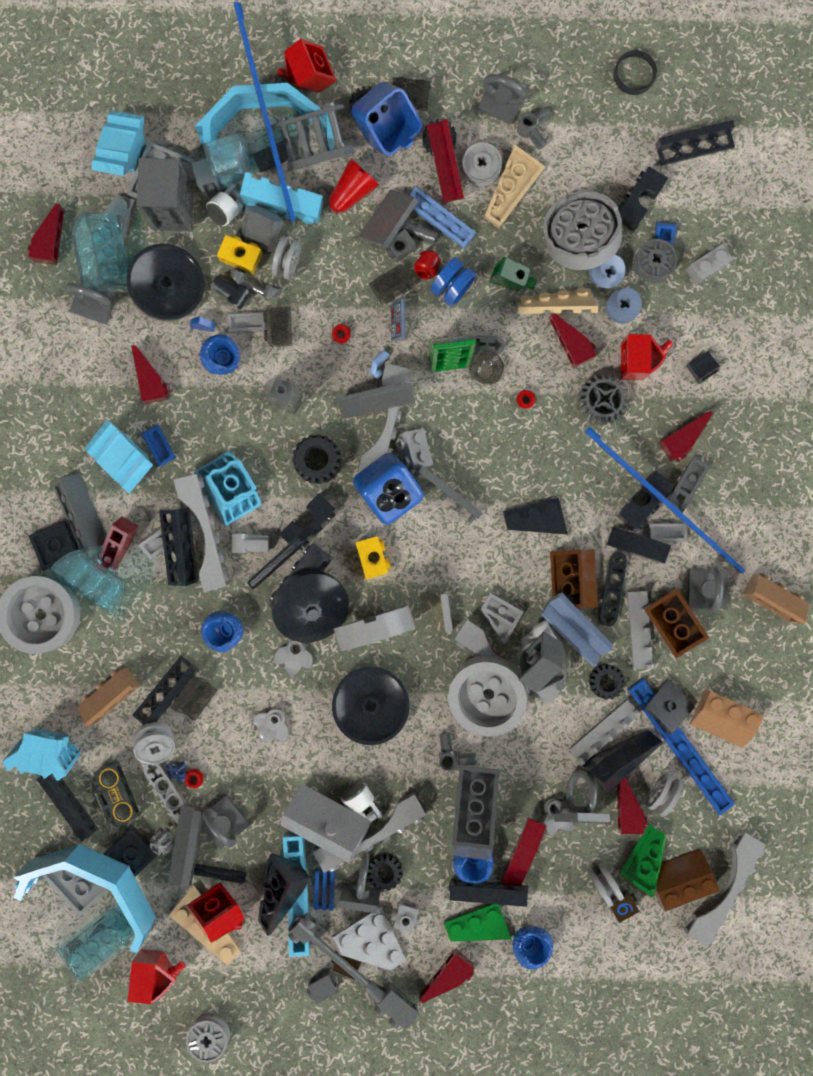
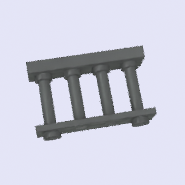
M335 102L324 104V109L289 120L287 117L276 119V124L271 125V128H280L283 140L288 139L289 143L284 144L288 159L287 163L281 165L283 172L355 153L353 145L346 146L343 143L335 113L337 110L344 109L343 104L335 105ZM328 114L335 141L334 150L331 151L326 146L319 116ZM312 119L320 149L317 155L311 152L303 121ZM295 123L304 153L302 154L303 159L299 160L298 156H295L288 130V125Z

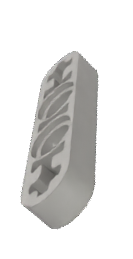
M161 763L152 765L157 766L155 770L157 775L160 773L163 775L156 781L153 779L156 777V774L154 772L150 773L148 770L150 765L145 764L143 767L145 776L178 824L180 811L175 813V810L179 809L182 805H188ZM166 780L169 784L168 789H160L158 786L159 781ZM171 796H176L179 799L177 806H172L169 803Z

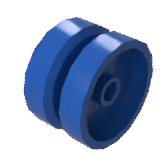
M457 257L451 259L442 269L430 288V291L437 297L445 293L443 302L450 307H453L461 299L477 276V273L471 268H466L462 271L464 262Z

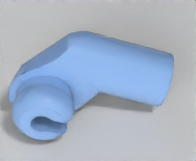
M382 350L372 361L370 374L376 379L382 377L384 372L380 367L389 357L385 350Z

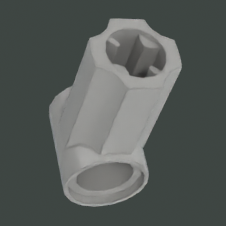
M232 534V553L269 552L270 536Z

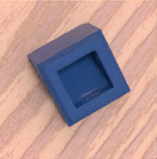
M656 221L655 239H661L673 244L677 225L674 222Z

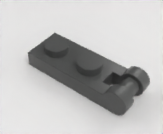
M692 457L667 500L683 513L710 466ZM679 494L684 497L682 502L676 499Z

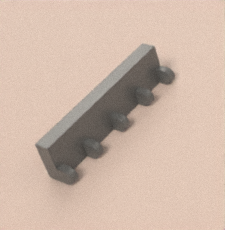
M422 464L412 474L414 478L419 473L429 480L425 486L427 489L433 484L444 492L440 497L442 501L447 496L458 503L455 508L457 513L462 508L471 513L472 515L468 519L470 523L475 518L479 519L483 514Z

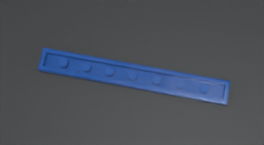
M644 678L627 690L718 815L723 814L734 806L733 800L682 730L678 727L673 734H668L643 707L654 694Z

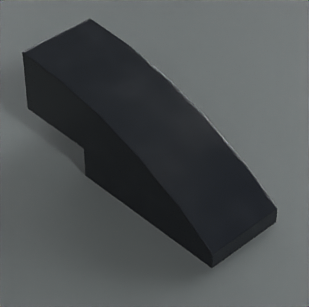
M612 527L606 544L607 546L661 564L666 563L671 548L669 544Z

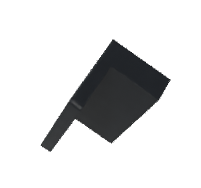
M288 139L276 143L281 164L288 159L284 145L289 143ZM271 147L252 154L260 173L275 167Z

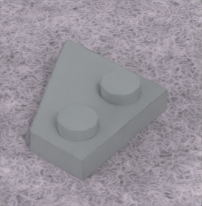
M489 593L481 607V611L500 640L506 644L523 611L492 593Z

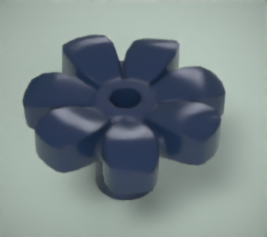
M182 761L178 766L170 762L165 766L169 771L168 775L170 777L174 776V779L180 783L185 782V777L187 776L183 771L187 767L185 762Z

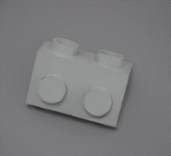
M424 428L407 431L396 436V446L400 452L401 462L407 467L409 472L416 470L420 464L425 468L433 466Z

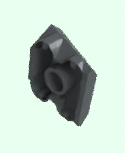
M246 206L241 238L248 243L257 244L267 252L275 253L279 243L278 235L283 229L284 222L277 213L262 206Z

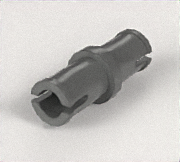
M406 220L399 229V231L406 229L408 234L414 236L415 239L418 240L420 238L432 244H435L438 232L426 229L422 224L416 225Z

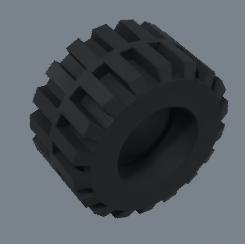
M312 434L308 438L304 437L300 443L296 444L297 447L293 450L292 462L298 475L305 481L312 484L327 483L339 473L340 465L342 464L341 453L335 442L330 440L329 437H324L320 434L314 436ZM313 449H323L328 454L329 460L327 465L317 471L310 469L306 463L308 453Z

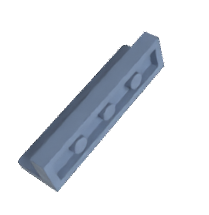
M562 592L547 601L541 615L591 666H596L600 656L611 651L614 645Z

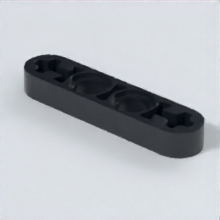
M620 552L613 553L608 560L599 612V621L605 626L614 625L618 617L627 565L626 556ZM617 555L620 556V560H623L622 564L618 565L621 573L617 571L611 572V568L615 569L616 567L613 559L617 558ZM613 574L619 577L617 585H612L609 582V578ZM609 593H613L616 596V601L613 604H608L606 601V596ZM604 606L615 607V611L610 610V616H613V619L609 620L608 623H606V619H603V615L608 613V609H604Z

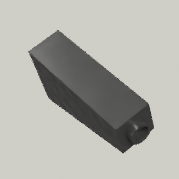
M274 378L265 383L259 400L294 414L301 395L294 384Z

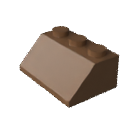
M763 573L752 575L742 595L790 623L803 625L806 623L809 604L803 601V596L797 593L791 594L787 591L788 588L780 583L774 584L770 581L771 578Z
M127 667L123 669L117 668L110 674L111 679L107 682L104 680L95 687L97 689L96 692L92 695L89 693L81 699L82 704L78 706V709L86 727L98 723L141 685Z
M705 689L690 725L744 748L757 733L764 715Z

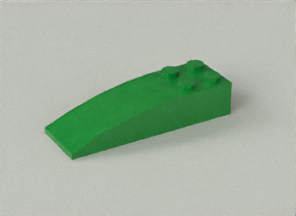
M470 334L430 340L429 358L431 372L469 368L476 345L475 338Z

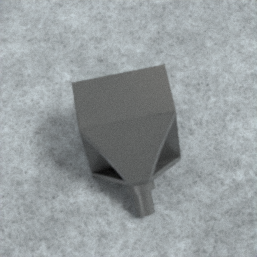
M543 632L520 655L519 681L537 692L556 684L557 690L564 689L563 682L567 674V664L563 642Z

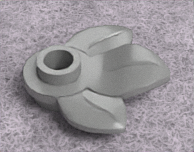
M290 640L287 646L279 648L274 657L275 664L285 663L286 670L290 676L297 674L302 666L310 669L313 661L311 654L306 650L305 643ZM295 644L300 646L299 651L293 650Z
M274 708L268 713L260 712L254 717L252 723L260 727L258 736L261 742H268L275 737L283 743L287 739L289 728L285 724V714L281 709ZM272 717H277L278 721H274Z
M554 798L547 800L544 804L546 831L552 836L556 834L558 828L572 831L573 822H554V814L572 813L567 805V801L560 802ZM551 805L556 807L553 812L550 810Z

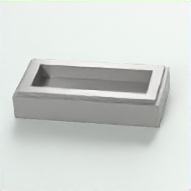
M265 312L227 313L228 333L266 332Z
M684 522L648 523V538L660 542H688V526Z
M440 594L445 633L452 632L453 626L448 594Z

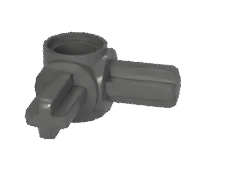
M544 107L536 113L525 112L519 120L517 126L518 134L521 137L530 138L537 149H542L547 144L538 129L540 123L552 116L551 110Z
M441 733L439 735L441 745L439 764L442 769L447 771L458 770L460 765L477 764L475 753L457 755V752L453 751L450 733ZM446 756L453 758L454 763L451 767H446L443 764V759Z

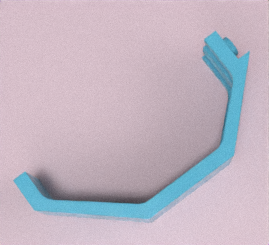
M288 83L260 84L266 108L287 106L301 115L321 110L320 107ZM254 85L233 86L195 125L200 137V143L210 159H217V133L240 110L260 108ZM328 114L319 116L322 130L327 133L328 145L331 151L334 150L335 141Z
M81 844L31 859L13 877L18 880L14 887L16 889L14 898L19 901L23 899L25 893L31 890L33 883L36 884L40 876L59 870L69 871L110 890L135 933V938L130 948V951L137 953L156 918L128 865Z

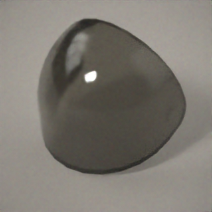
M488 349L478 352L469 366V373L473 379L486 385L497 383L504 372V363L500 356Z

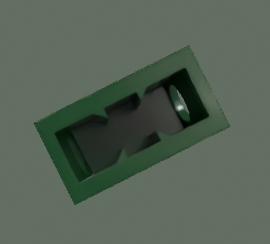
M503 257L495 264L490 283L519 292L524 287L534 290L537 279L529 276L530 268Z

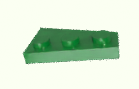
M648 824L645 834H642L619 875L651 897H654L667 835Z
M488 904L444 921L450 942L512 939L498 904Z

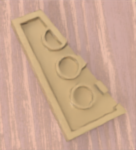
M514 145L484 218L500 229L543 172L545 166L517 145Z
M579 288L573 291L561 290L558 293H541L536 296L524 295L520 298H515L518 314H543L545 310L554 313H562L563 310H573V313H581L583 309H591V313H598V304L590 288Z
M194 884L169 916L228 966L240 952L241 948L230 932L213 943H210L187 907V904L202 895L196 884Z

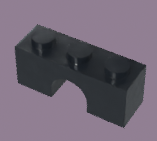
M650 166L646 172L643 170L640 172L636 179L639 183L635 188L633 186L626 194L628 200L626 203L621 202L618 207L623 225L633 231L636 230L648 211L640 204L639 197L649 196L655 200L668 180L666 176Z
M656 470L651 472L646 478V481L666 499L672 493L670 489L673 484ZM643 485L640 487L648 495L647 503L644 506H639L630 500L617 514V517L633 530L642 529L648 522L646 518L650 514L653 515L660 508V500Z
M320 493L306 506L313 516L311 524L307 527H299L294 521H291L279 534L288 544L301 535L306 540V543L300 548L304 550L310 543L308 539L312 535L316 537L323 530L321 526L326 521L329 523L336 516L334 513L336 509Z

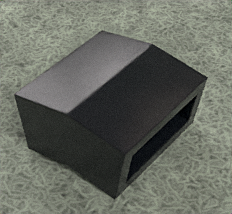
M709 351L686 365L699 384L719 372L720 365L714 360Z

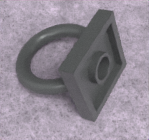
M490 74L486 76L483 80L485 93L479 104L478 111L513 124L521 103L526 99L527 88L503 75Z
M84 276L81 277L79 285L67 283L65 285L66 291L75 296L69 312L107 325L119 289Z
M712 566L709 570L689 569L687 603L689 607L708 608L712 613H716L719 609H727L728 571H721L717 566Z
M585 770L574 772L566 786V801L572 813L554 814V822H610V814L592 813L597 802V787L592 775ZM579 778L585 779L589 787V801L586 807L576 806L574 801V786Z
M227 794L211 808H205L203 811L202 829L220 850L225 846H235L236 837L251 825Z
M368 852L362 854L358 884L342 883L338 908L378 913L380 888L375 889L366 885L370 858Z

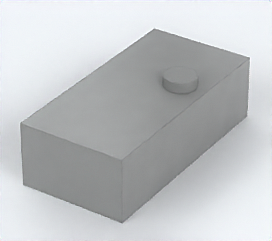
M303 784L282 814L281 819L282 827L348 863L367 833L370 820Z

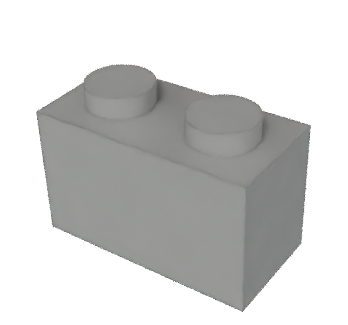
M200 158L192 163L197 185L206 198L214 196L218 192H223L218 171L210 158Z
M721 244L692 263L686 269V272L697 286L726 267L734 259L724 244Z

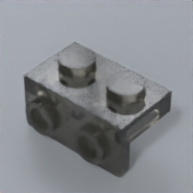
M393 77L392 85L406 92L415 110H428L431 81Z
M400 264L368 284L379 303L385 302L387 304L393 301L397 294L408 292L413 285V280L411 277L409 278L405 269Z
M266 305V311H263L264 323L267 322V330H264V340L268 341L270 347L293 346L291 307H271Z
M193 676L186 683L182 693L175 698L171 708L175 712L186 714L191 720L196 721L217 692V689L207 680Z

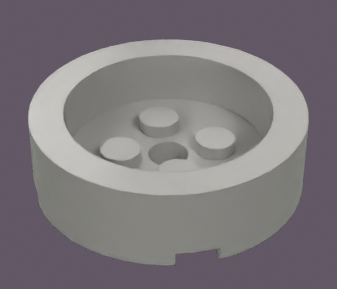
M592 191L577 192V195L568 198L565 196L559 199L548 210L543 223L547 251L551 258L559 265L573 270L592 269L606 263L616 254L622 242V219L617 205L609 197ZM583 223L588 225V227L580 228V230L577 227Z
M30 576L22 578L11 584L0 598V633L12 647L19 651L39 654L59 649L71 640L79 626L80 605L75 593L67 584L53 577ZM39 609H43L46 612V617L43 620L36 616Z
M409 605L336 627L334 632L340 651H345L402 634L416 627Z
M480 655L467 660L457 670L449 689V707L454 718L463 728L480 736L492 737L511 731L519 724L526 711L528 686L519 681L520 669L511 661L499 658L500 656ZM492 689L494 696L492 698L486 696L484 690Z

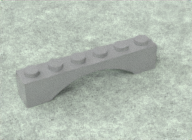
M386 363L381 381L382 386L399 382L410 383L411 375L408 374V368ZM400 406L388 409L387 423L377 443L362 455L358 473L382 455L392 453V448H389L391 440L395 441L397 430L394 429L395 422L399 423L402 411H399Z
M199 473L175 478L173 480L178 499L195 513L204 532L206 543L205 557L199 572L203 592L226 587L230 577L228 570H224L222 564L225 562L223 551L218 549L217 544H220L218 533H214L212 525H215L213 514H209L208 511L210 501L208 495L204 496L202 489L205 488L203 476L199 477Z
M466 619L454 637L457 641L455 644L463 650L468 648L473 651L471 655L474 657L496 655L488 644L484 631ZM556 684L539 692L528 686V693L531 690L537 693L536 698L545 704L547 701L553 703L560 690L556 689Z
M415 791L398 800L391 816L380 828L364 836L351 861L357 858L358 853L372 850L374 844L378 842L384 843L395 832L400 834L411 823L418 824L425 819L426 810ZM319 846L313 850V854L324 873L328 870L330 872L337 870L340 867L339 864L344 862L343 859Z
M742 829L739 830L731 844L732 868L728 882L721 894L711 904L692 913L683 929L688 936L707 947L715 941L716 932L725 923L726 915L729 909L734 907L738 893L745 888V881L754 872L755 863L758 858L763 856L766 844Z

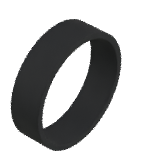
M640 50L624 53L617 61L614 69V81L617 87L629 95H639L649 90L657 75V66L654 59L648 53ZM629 57L642 58L651 66L653 73L652 81L640 89L629 88L619 79L618 65Z

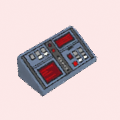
M404 299L391 304L392 341L406 340Z

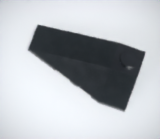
M646 730L594 754L580 769L589 772L594 778L595 783L608 794L661 746L663 741L650 730Z
M274 853L270 854L264 867V874L267 876L266 883L262 884L264 900L260 901L258 922L267 936L273 933L304 891L310 878L299 862Z

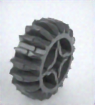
M603 373L600 374L599 379L596 375L592 377V380L587 379V385L583 384L581 386L583 391L578 393L583 398L578 399L577 403L584 404L579 407V410H586L583 417L589 414L591 416L588 420L589 422L596 418V425H599L601 420L604 426L607 425L608 420L611 424L615 423V419H621L620 414L624 415L626 413L624 408L629 407V404L624 402L630 399V396H624L628 389L622 390L621 387L624 385V382L617 384L619 378L616 377L614 380H611V374L606 379ZM606 385L611 387L612 389L609 391H603L601 388H598L597 386ZM591 390L594 392L593 395L595 396V403L592 406L589 402V393ZM615 393L618 396V406L616 409L612 402V396ZM610 394L606 402L604 401L603 403L601 402L599 405H597V403L600 402L601 397ZM602 407L606 411L609 410L610 414H600L595 410Z

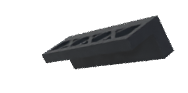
M730 120L659 138L655 146L660 165L665 166L734 149L735 145L731 134L735 128L734 121ZM726 135L729 145L722 146L716 143L718 137ZM705 140L712 144L709 150L704 151L697 147L700 141ZM684 145L693 148L691 154L688 155L683 154L679 150ZM669 149L675 153L672 159L664 160L662 151Z
M181 507L159 510L168 585L185 587L197 583L198 574L190 508ZM166 514H171V524L167 521ZM170 533L172 534V536H173V538H174V542H173V543H172V542L170 541V539H169V534H170ZM172 552L176 555L175 562L172 559ZM174 571L178 574L179 581L174 580Z
M181 655L132 716L142 723V726L157 722L199 669ZM182 661L189 668L183 675H178L177 666ZM168 678H175L173 688L165 690V681ZM155 693H163V700L160 704L153 705ZM143 708H151V715L147 720L138 715Z
M51 774L45 779L42 775L36 779L81 842L99 829L62 778L57 781L54 775Z
M451 879L449 883L450 901L527 907L528 885L495 882L469 884L456 879Z

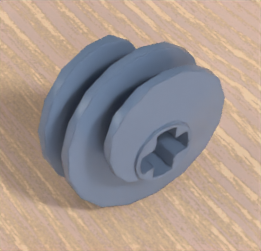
M614 255L606 263L588 269L589 277L594 284L602 288L615 287L623 280L626 267L624 261L618 255Z
M631 288L614 291L606 301V313L614 322L620 324L631 322L637 317L642 308L640 295ZM623 303H625V304L627 305V306L624 307V308H621V306H620V305L623 304Z

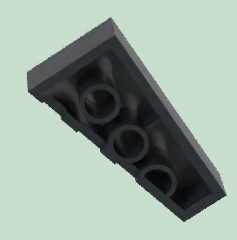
M314 543L308 545L303 552L304 555L301 560H297L292 567L293 571L289 577L286 576L280 585L291 576L301 572H324L334 557ZM275 592L269 598L270 604L268 606L270 608Z

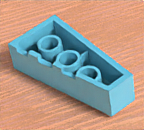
M245 172L240 192L245 207L259 205L272 212L284 215V218L290 220L281 185H274L269 179L261 177V180L251 178L252 174ZM287 185L295 218L302 219L306 224L319 223L324 202L323 196L299 188L293 191Z

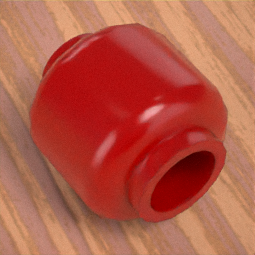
M433 250L420 252L414 264L416 275L424 280L434 278L441 266V259Z

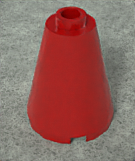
M351 158L328 200L331 203L329 207L337 214L339 211L343 214L374 191L379 184Z

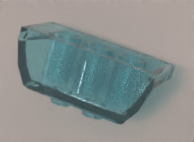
M241 133L202 144L213 178L221 187H232L235 183L243 181L245 172H249L251 168L252 152Z
M84 212L75 222L71 232L81 286L97 292H128L126 277L129 265L119 215Z
M81 550L67 553L54 563L51 570L56 578L117 620L122 617L121 607L126 598L127 585L123 579L117 576L119 574L111 567L105 568L102 566L103 562L95 556L91 558Z
M116 902L59 946L56 951L67 965L77 984H80L133 942L135 933Z

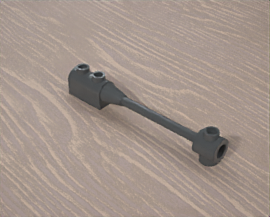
M306 913L304 916L300 914L291 922L288 928L290 932L289 938L295 944L299 941L305 944L310 940L357 980L373 999L376 1005L375 1011L381 1017L387 1014L390 1017L389 1022L394 1028L397 1029L401 1026L405 1029L420 1015L417 1005L390 981L382 987L368 980L315 935L318 923L311 914Z

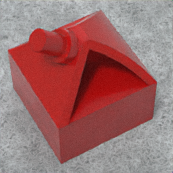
M300 38L284 51L286 69L279 68L277 73L279 76L284 77L291 86L320 93L337 81L323 46Z
M628 334L621 341V380H644L663 364L668 353L667 351L673 346V343L667 340L661 346L658 345L651 334Z
M221 882L187 904L194 921L210 943L215 942L229 932L242 929V922L245 918L238 903Z
M141 949L131 964L127 1002L153 1004L171 988L179 972L186 967L185 963L180 961L175 966H171L164 951Z

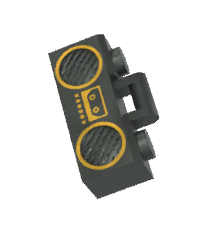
M119 761L93 773V782L96 787L100 788L99 791L93 793L100 811L109 810L108 819L111 823H114L115 827L136 819L141 815ZM102 794H104L108 804H106Z

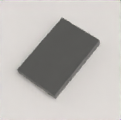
M390 189L359 237L364 241L387 248L418 200L413 196Z

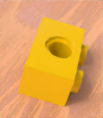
M225 235L217 257L221 262L255 275L263 253L259 249L260 246L255 243L249 242L247 244L235 235L231 237ZM238 251H245V254L242 257L236 256Z
M378 536L356 542L366 580L389 573L388 569H391L388 558H384L382 552L386 550L383 539L379 540ZM372 552H377L380 556L379 561L376 563L369 561V555Z

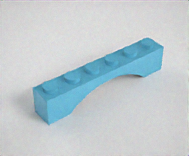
M285 832L283 836L284 857L299 862L304 870L307 871L305 839L293 832ZM308 883L302 894L288 911L289 926L298 915L302 914L304 916L306 913H309ZM288 936L289 957L309 956L311 951L310 940L305 944L301 941L295 944Z

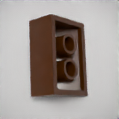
M595 549L550 552L552 597L562 592L576 608L598 607Z
M675 587L657 597L644 608L675 658L680 657L709 639V636L689 605Z
M701 849L661 863L655 894L661 908L665 912L720 891L714 874Z

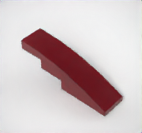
M529 817L527 818L522 834L519 835L500 883L522 885L546 830V824Z

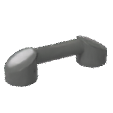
M236 267L232 268L231 276L237 284L263 297H274L280 294L281 289L269 283H267L265 288L245 279L247 275L245 271Z

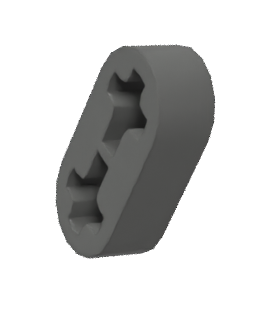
M474 336L475 341L479 340L480 344H486V346H480L479 350L475 347L474 354L499 355L505 349V341L501 337ZM495 341H498V344L502 345V347L495 350L494 347L488 346V344H494Z

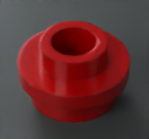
M344 324L336 325L332 330L334 341L340 344L346 343L351 337L350 329ZM340 331L345 332V336L339 337L338 333Z
M522 390L517 395L516 401L522 409H529L535 404L536 398L532 391ZM524 396L529 398L528 403L523 402L522 398Z
M191 769L186 772L185 784L187 787L195 789L202 785L204 777L200 770ZM192 775L197 776L196 782L191 780Z

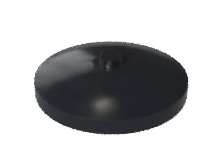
M162 243L148 246L136 254L128 267L126 285L132 302L143 314L159 321H176L185 318L197 308L203 297L205 280L199 263L189 252L178 246Z
M305 571L291 576L278 587L271 603L272 618L280 633L288 639L303 643L316 642L335 633L334 628L344 623L349 610L348 595L341 582L334 576L322 571Z
M363 667L350 672L338 684L332 699V713L337 727L347 738L363 745H378L391 740L403 729L409 715V697L403 683L393 673L379 667Z

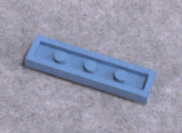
M415 187L409 194L418 200L413 211L461 248L465 249L476 232Z

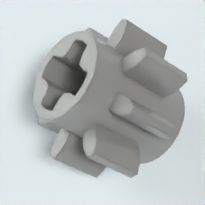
M159 830L150 838L152 841L150 848L157 855L161 853L166 855L174 848L172 845L174 838L168 831L162 833Z

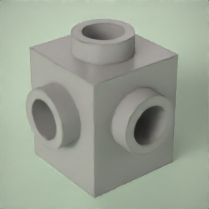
M400 899L398 909L394 908L391 920L394 921V928H397L398 932L405 934L408 932L413 933L414 927H418L420 915H418L419 904Z

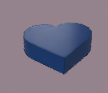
M199 316L191 319L190 327L214 332L215 323Z

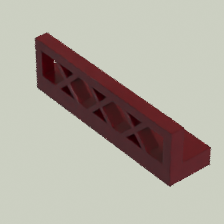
M448 119L428 124L426 127L443 203L464 199Z

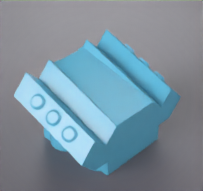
M113 110L108 113L107 123L103 126L96 146V156L92 159V170L124 176L127 172H136L138 158H141L146 144L143 134L144 115Z
M108 419L84 448L128 493L134 489L153 466L148 459L149 457Z
M230 451L193 471L194 474L199 473V477L203 476L205 488H202L205 495H208L214 511L219 515L220 521L225 526L261 506L260 498L255 491L256 486L240 459L237 460Z
M31 729V731L24 732L23 738L15 744L2 763L7 771L16 766L20 774L23 772L42 775L44 779L53 774L58 781L68 774L81 753L75 744L68 743L69 735L41 729Z

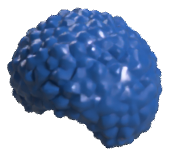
M225 334L210 336L202 343L199 354L201 364L210 374L226 375L238 368L240 353L231 337Z
M224 611L211 613L204 620L201 627L204 642L209 648L217 652H227L239 643L244 632L242 622L238 617Z
M492 855L490 860L454 856L453 868L455 875L461 881L469 884H479L489 879L494 863Z
M527 925L517 930L514 934L512 949L522 967L537 969L548 963L553 952V941L547 930Z

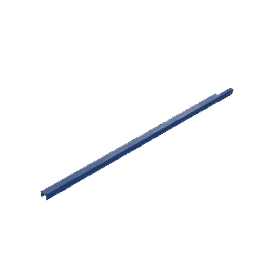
M234 2L233 5L287 212L290 222L295 221V216L243 22L245 17L241 2Z
M590 426L587 428L585 433L736 570L742 574L746 571L619 457L617 453L609 448L600 439L601 436Z

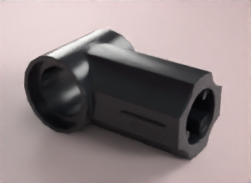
M221 273L215 277L211 285L214 290L226 297L232 305L238 306L237 308L240 310L252 295L242 285L235 284Z

